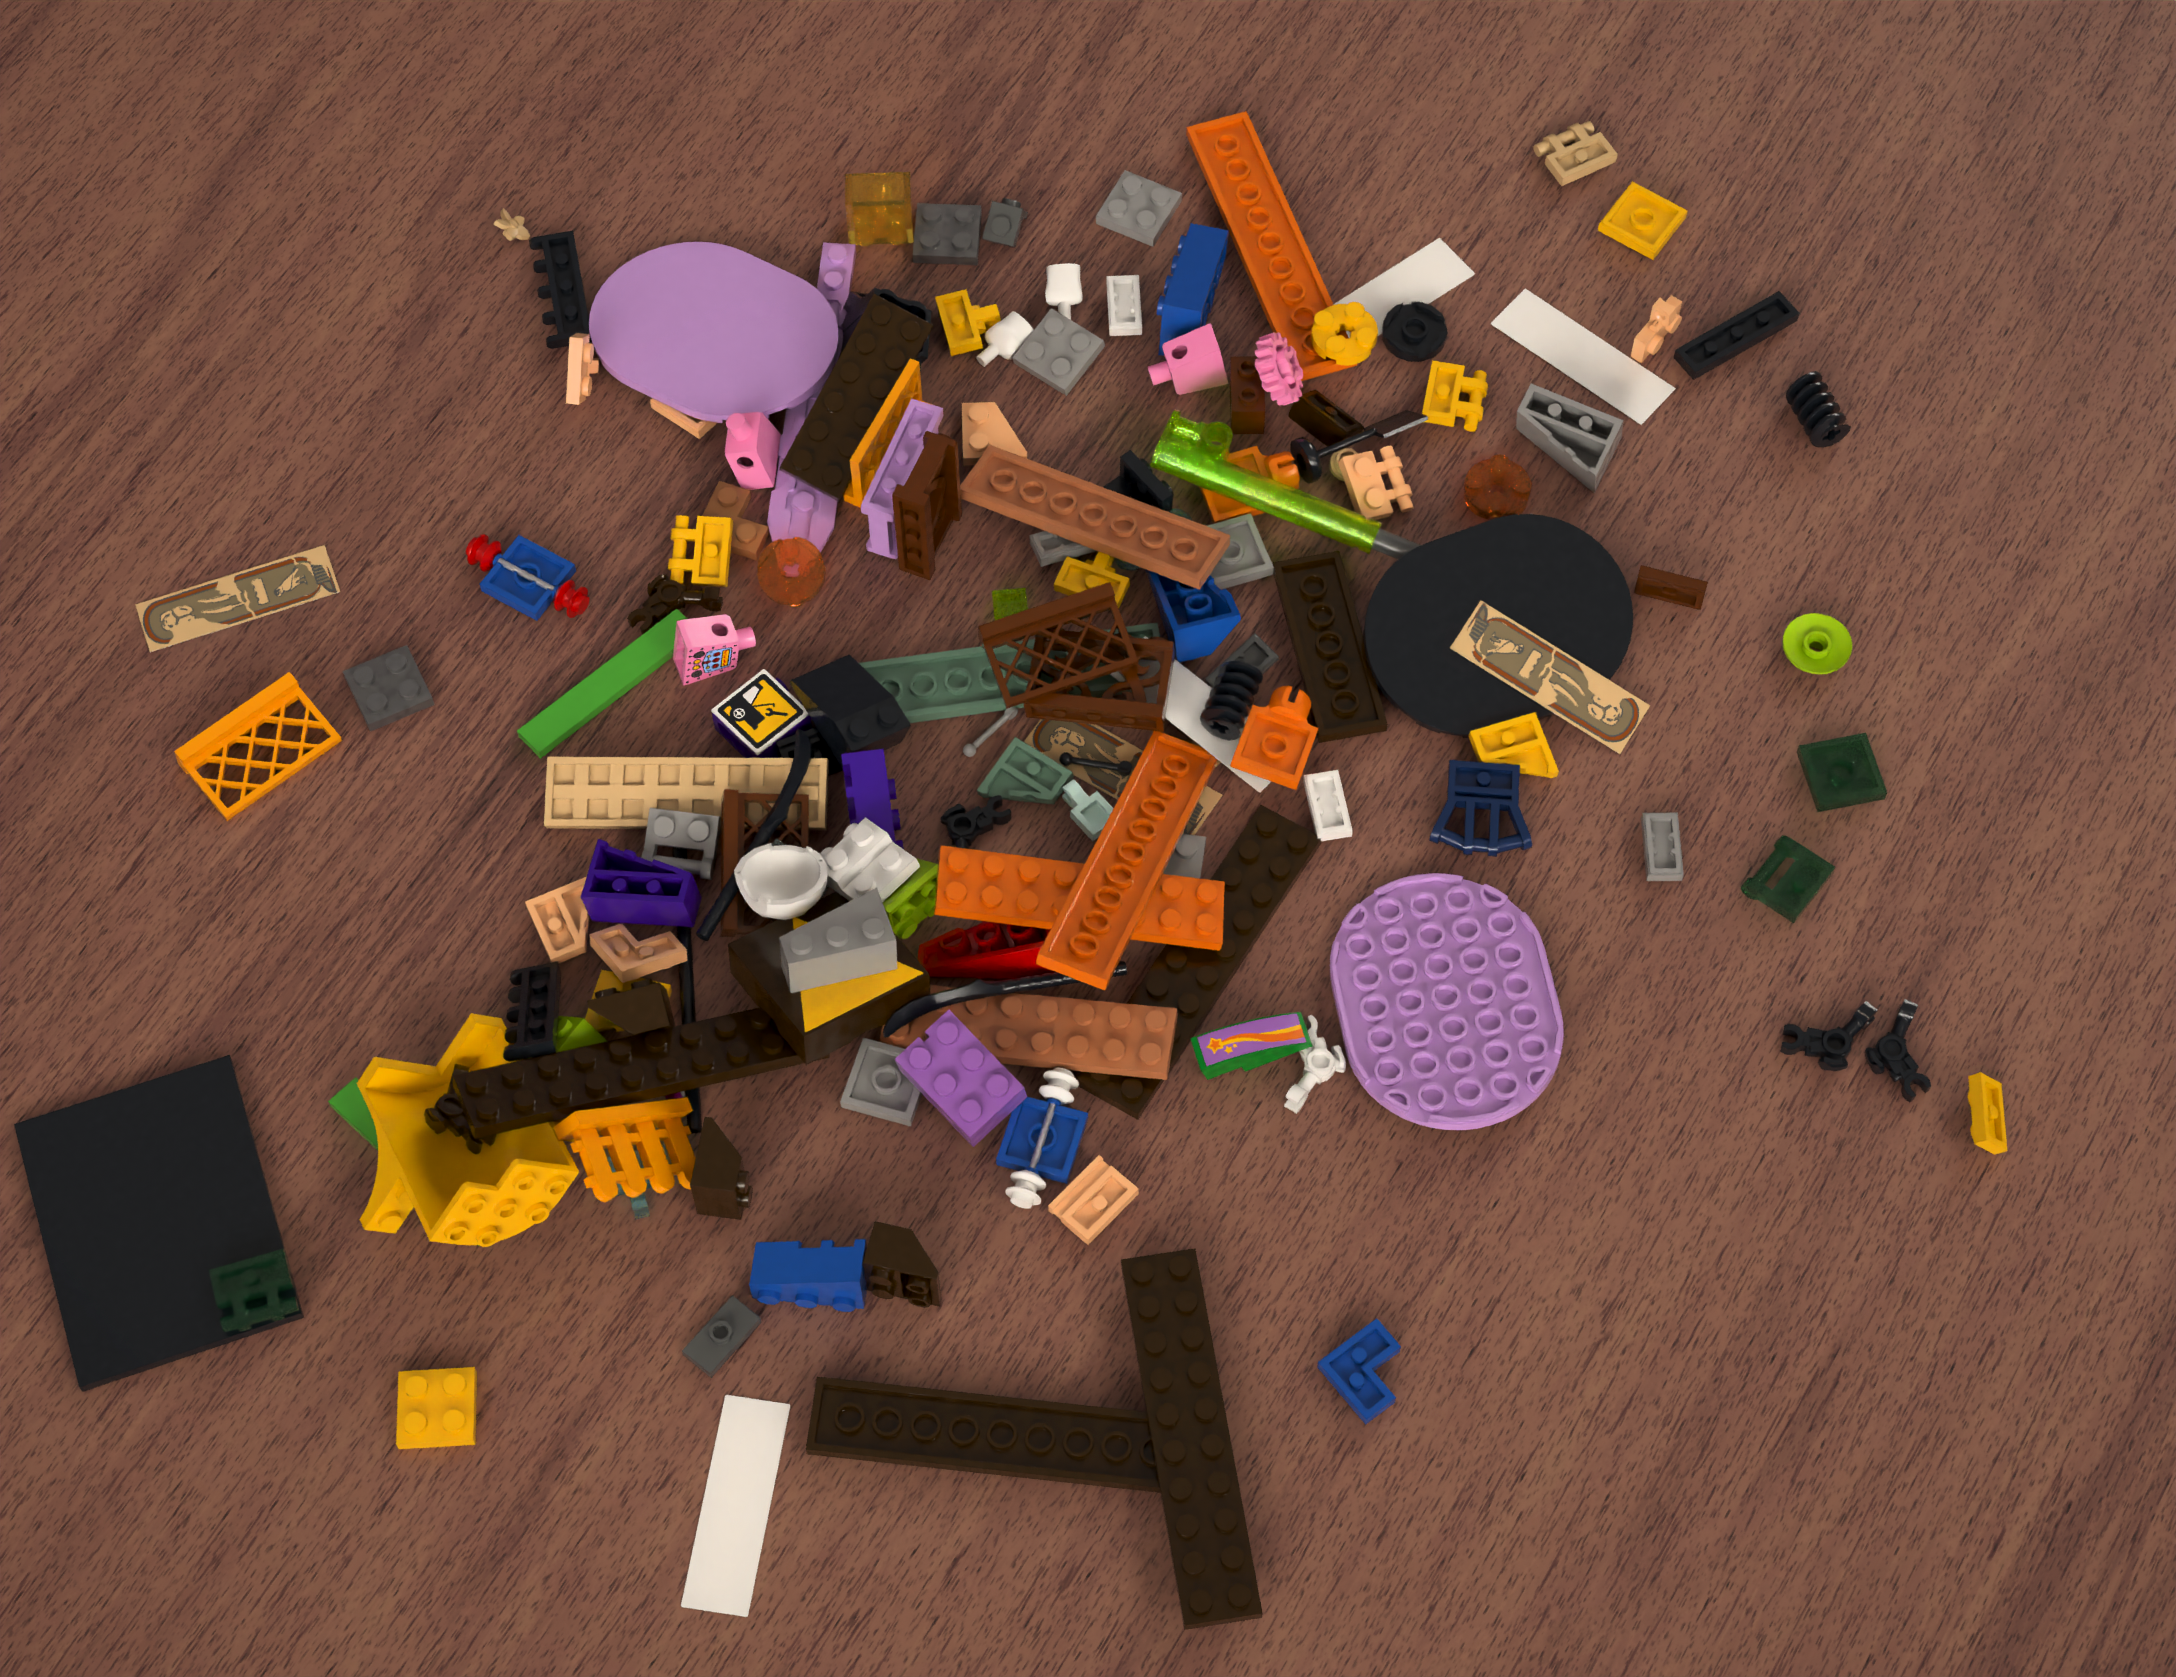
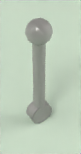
M1016 707L1007 708L1004 715L972 744L968 743L963 747L964 755L967 757L974 756L976 749L1007 720H1012L1017 715L1018 709Z

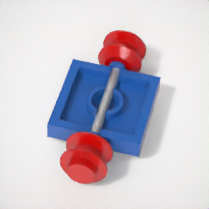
M486 534L474 537L466 548L468 563L475 565L480 562L481 571H489L479 584L481 591L536 621L539 620L553 600L554 609L561 611L567 608V616L569 618L583 614L589 605L590 598L588 597L587 588L580 587L575 590V582L570 580L576 572L575 564L520 535L516 537L503 555L501 543L493 541L489 544V537Z

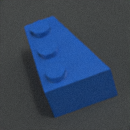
M855 1239L854 1247H834L835 1242L833 1240H822L820 1248H802L800 1241L756 1242L749 1283L752 1298L769 1305L785 1301L795 1302L797 1306L803 1308H815L817 1305L832 1306L835 1310L842 1312H851L855 1308L864 1309L867 1293L863 1260L867 1250L866 1239Z

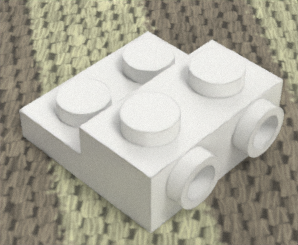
M866 817L859 824H850L844 831L843 839L834 848L827 847L820 853L827 863V885L849 901L877 888L883 903L920 867L914 856L895 844L886 831Z

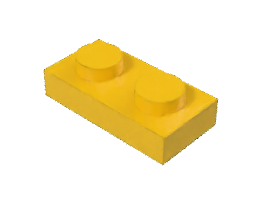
M1982 1072L1968 1076L1969 1091L1967 1097L1971 1106L1972 1116L1970 1132L1974 1144L1994 1155L2008 1151L2002 1083Z

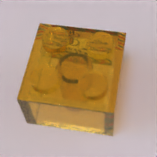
M910 172L845 174V207L849 244L868 246L871 244L900 245L903 243H914Z

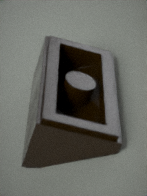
M1312 390L1298 397L1299 401L1293 403L1288 415L1290 419L1326 446L1358 434L1364 428L1361 423L1317 390Z

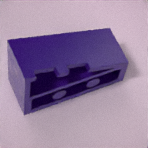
M884 749L841 754L850 824H859L866 817L886 831L891 840L904 849L902 840L895 841L894 831L901 830L898 809L891 810L890 800L897 799L894 778L887 779Z
M598 839L581 899L593 922L694 927L702 896L692 873L655 859L652 862L638 857L631 850L625 849V851L610 847L606 841Z

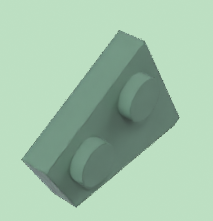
M1015 737L978 787L977 792L983 798L1001 795L1003 800L1054 805L1064 791L1062 787L1069 783L1074 776L1073 772Z

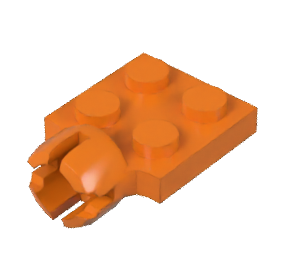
M1253 446L1193 464V471L1213 524L1249 513L1252 516L1278 509L1279 502L1277 497L1280 494L1299 488L1300 475L1297 465H1292V461L1295 460L1289 451H1283L1266 456L1261 454L1258 446Z
M1281 686L1273 691L1266 707L1252 705L1230 767L1296 790L1318 728L1307 722L1311 709L1309 696L1299 689L1295 702H1290L1288 698L1293 686Z

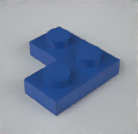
M1376 1318L1318 1362L1317 1368L1366 1425L1396 1401L1394 1394L1374 1371L1397 1355L1401 1350V1346Z

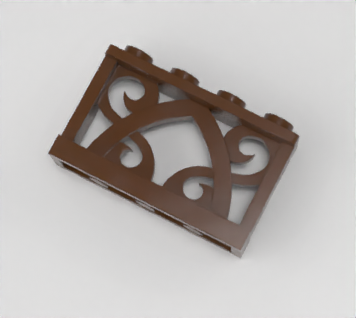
M926 431L923 436L924 448L905 485L897 484L892 494L899 570L931 580L935 572V555L953 520L960 521L962 506L957 441L942 433L935 434Z
M1056 628L1048 631L1054 633ZM1062 628L1058 636L1077 644L1083 630L1075 632L1065 631ZM1088 631L1081 646L1099 654L1106 638ZM1040 634L1035 635L1033 650L1044 655L1051 639ZM1129 635L1138 661L1151 660L1159 662L1160 670L1151 678L1140 680L1138 676L1148 673L1151 665L1142 667L1138 663L1118 671L1125 681L1109 687L1101 698L1092 697L1089 687L1084 682L1075 685L1081 690L1080 696L1068 695L1070 691L1074 690L1073 687H1069L1023 703L1026 717L1164 732L1175 659L1174 642L1157 636L1144 639L1134 638ZM1056 641L1052 648L1053 651L1068 652L1065 658H1058L1055 655L1056 661L1066 665L1073 649ZM1110 641L1103 655L1115 662L1128 658L1125 648L1113 641ZM1077 652L1071 668L1081 672L1094 664L1096 660L1082 653L1078 655L1080 652ZM1032 657L1029 675H1034L1040 660ZM1047 663L1044 664L1041 670L1047 676L1054 678L1051 683L1057 682L1063 672L1062 670L1058 671L1051 668ZM1067 673L1065 679L1072 677L1073 675ZM1034 684L1032 690L1039 688V686ZM1159 684L1156 704L1147 703L1143 688ZM1131 690V692H1122V695L1127 698L1126 700L1113 699L1116 693Z

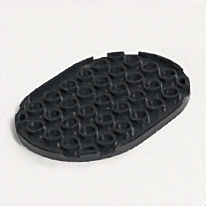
M1515 514L1495 518L1430 541L1403 555L1385 572L1378 582L1367 607L1363 630L1364 650L1371 674L1390 703L1397 710L1399 708L1404 714L1415 720L1416 724L1439 734L1442 732L1462 736V738H1469V733L1472 730L1535 712L1538 720L1554 714L1450 649L1480 600L1609 680L1621 665L1631 641L1633 607L1629 588L1619 566L1608 551L1592 536L1580 528L1556 518L1535 514Z

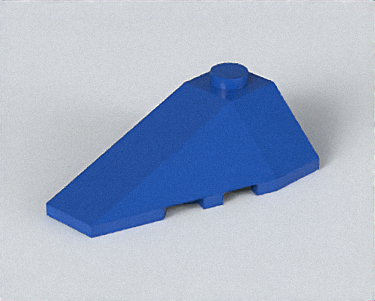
M1146 570L1168 640L1174 642L1175 658L1178 662L1211 655L1241 621V616L1232 594L1226 589L1221 590L1214 584V578L1210 575L1199 590Z

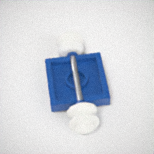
M1056 1067L1044 1073L1043 1077L1048 1082V1085L1040 1086L1039 1093L1046 1101L1027 1097L1011 1113L996 1158V1164L1017 1170L1010 1175L1011 1180L1016 1183L1015 1186L1008 1187L1005 1191L1006 1195L1011 1198V1203L1015 1206L1029 1209L1032 1205H1039L1041 1203L1040 1196L1036 1194L1037 1190H1044L1046 1188V1183L1041 1177L1068 1184L1088 1122V1113L1061 1106L1074 1101V1096L1069 1090L1076 1089L1079 1086V1082L1074 1078V1074L1065 1068Z

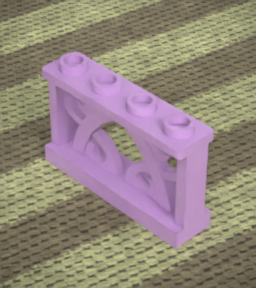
M911 398L861 504V513L868 515L870 537L866 543L867 551L892 559L898 558L892 494L897 484L904 486L924 448L923 436L925 432L939 433L938 427L944 416L943 408Z

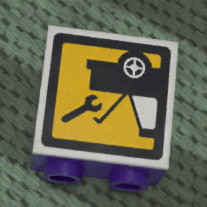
M765 669L757 673L711 710L715 730L744 758H779L776 741L795 735L797 728L803 731L812 729L811 717L800 699L797 700L792 696L783 681L777 677L774 678Z

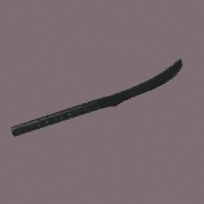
M797 728L794 758L787 780L770 813L743 856L754 848L766 845L778 826L788 817L791 802L807 772L811 760L812 744L808 735L801 729ZM734 871L696 932V935L704 941L710 939L739 891Z
M1125 961L1118 963L1112 977L1127 975ZM1057 972L996 982L977 978L969 984L909 1001L897 1009L887 1020L883 1028V1036L885 1038L889 1037L912 1020L949 1005L1002 994L1080 983L1081 981Z

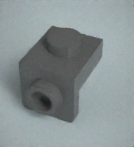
M1003 198L1002 203L992 201L982 239L1015 248L1022 220L1027 219L1028 212L1020 208L1021 203L1015 200Z

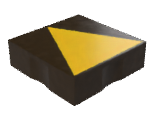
M838 892L821 898L802 916L787 920L778 919L728 944L730 973L756 1005L771 1016L779 1033L805 1065L851 1043L866 1031L885 1025L897 1009L909 1001L930 994L929 973L895 933L897 969L790 993L781 967L779 937L849 902Z

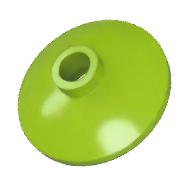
M1810 613L1797 617L1790 622L1783 635L1782 645L1786 657L1794 666L1811 674L1822 675L1839 670L1847 663L1852 652V639L1846 627L1835 618L1824 614ZM1810 648H1818L1820 652L1814 651Z

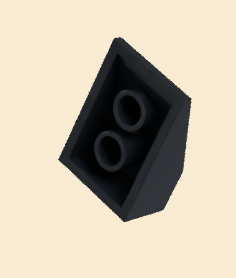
M850 654L790 681V685L842 770L841 754L876 749L887 750L900 744L911 726L894 696Z

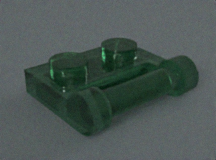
M1782 835L1774 844L1775 850L1752 878L1746 879L1741 886V890L1748 898L1759 900L1792 923H1795L1832 876L1835 866L1792 838ZM1786 857L1793 858L1795 862L1773 890L1767 887L1765 884Z

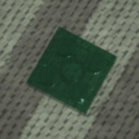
M1866 733L1798 746L1797 755L1817 812L1884 800L1886 798L1887 790Z

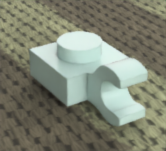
M1073 779L1062 787L1065 792L1062 798L1073 808L1070 811V818L1094 841L1100 836L1114 808L1098 791L1088 796Z

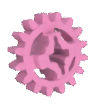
M1279 332L1259 337L1260 340L1256 341L1258 350H1255V355L1257 356V359H1255V369L1260 375L1263 389L1266 392H1271V400H1277L1279 406L1299 401L1298 397L1302 396L1300 388L1303 387V383L1300 379H1303V369L1299 365L1295 349L1292 346H1287L1286 337L1282 338Z

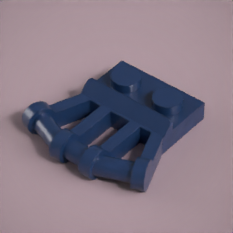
M1449 760L1447 801L1431 832L1429 841L1436 844L1443 842L1463 851V854L1472 855L1473 851L1486 852L1488 856L1497 857L1498 853L1521 848V850L1532 848L1531 836L1518 805L1520 765ZM1456 807L1465 808L1464 836L1446 829ZM1475 809L1490 810L1489 839L1474 837ZM1508 811L1516 834L1498 839L1499 812Z

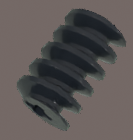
M1817 371L1810 372L1798 378L1789 387L1785 398L1792 405L1791 408L1794 414L1797 415L1799 423L1803 425V429L1806 435L1809 436L1812 445L1815 447L1832 446L1848 434L1851 426L1844 424L1846 416L1844 413H1839L1840 406L1838 403L1833 402V394L1827 392L1828 385L1826 382H1821V373Z
M1241 661L1225 662L1220 667L1219 675L1215 679L1214 687L1210 691L1209 698L1205 703V709L1200 716L1201 724L1208 732L1228 741L1236 740L1240 737L1241 732L1239 729L1244 727V718L1249 715V706L1253 705V696L1259 690L1258 684L1262 683V672L1256 667Z

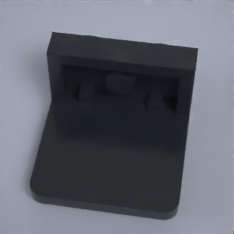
M1131 450L1120 456V476L1103 487L1172 513L1174 494L1169 484L1164 480L1160 481L1153 474L1148 462L1143 458L1139 459Z

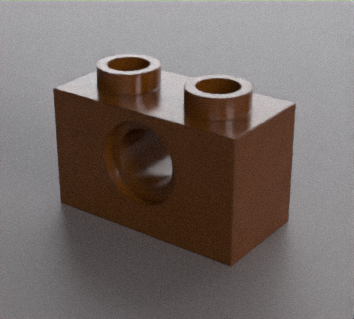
M1257 356L1230 357L1231 434H1264L1265 390L1262 387L1260 375L1255 369V359H1257Z

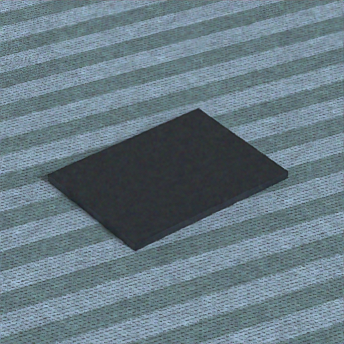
M230 1055L14 1124L78 1385L82 1392L304 1318Z

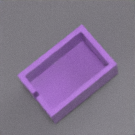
M948 1010L925 1031L927 1037L925 1041L918 1037L895 1058V1062L906 1078L974 1147L1027 1098L1024 1086Z

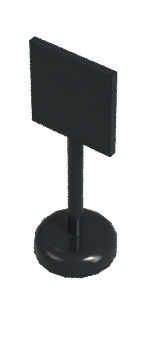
M1405 410L1363 428L1364 431L1318 451L1308 439L1304 437L1292 440L1290 444V451L1295 459L1293 462L1297 465L1303 480L1310 484L1318 481L1322 475L1320 458L1374 435L1387 438L1427 421L1428 417Z

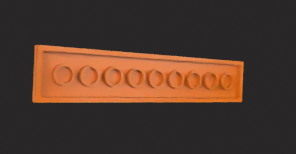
M1247 111L1187 127L1186 136L1225 225L1229 230V234L1272 332H1279L1282 338L1286 337L1287 346H1292L1296 351L1299 365L1303 369V379L1300 380L1304 381L1357 366V364L1338 365L1336 360L1330 359L1327 356L1325 360L1313 348L1311 333L1315 314L1334 304ZM1345 330L1339 331L1336 334L1337 336L1343 335L1345 339L1349 338Z
M1153 731L1037 956L1036 965L1106 990L1216 767L1218 759L1200 746L1160 731Z

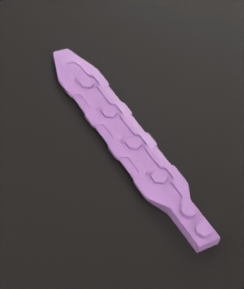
M823 242L817 289L830 303L837 319L840 337L837 362L843 343V328L841 325L847 314L843 307L852 287L856 245ZM826 381L803 403L791 410L786 408L784 429L779 444V463L775 490L771 491L767 519L781 576L807 578L835 527L838 501L779 470Z

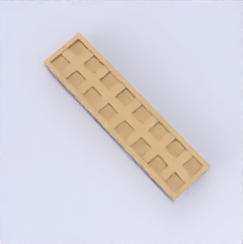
M547 757L544 826L546 828L647 829L650 808L721 817V798L724 789L738 790V793L780 794L789 775L793 758ZM811 758L807 772L796 794L809 795V830H827L829 760L827 758ZM745 803L744 815L754 825L768 814L759 803ZM768 803V804H769L771 807H773L775 803ZM791 804L789 807L788 817L785 821L790 826L800 818V804ZM744 823V830H751V829ZM801 823L794 830H800ZM779 825L776 830H785V829H784L781 825Z

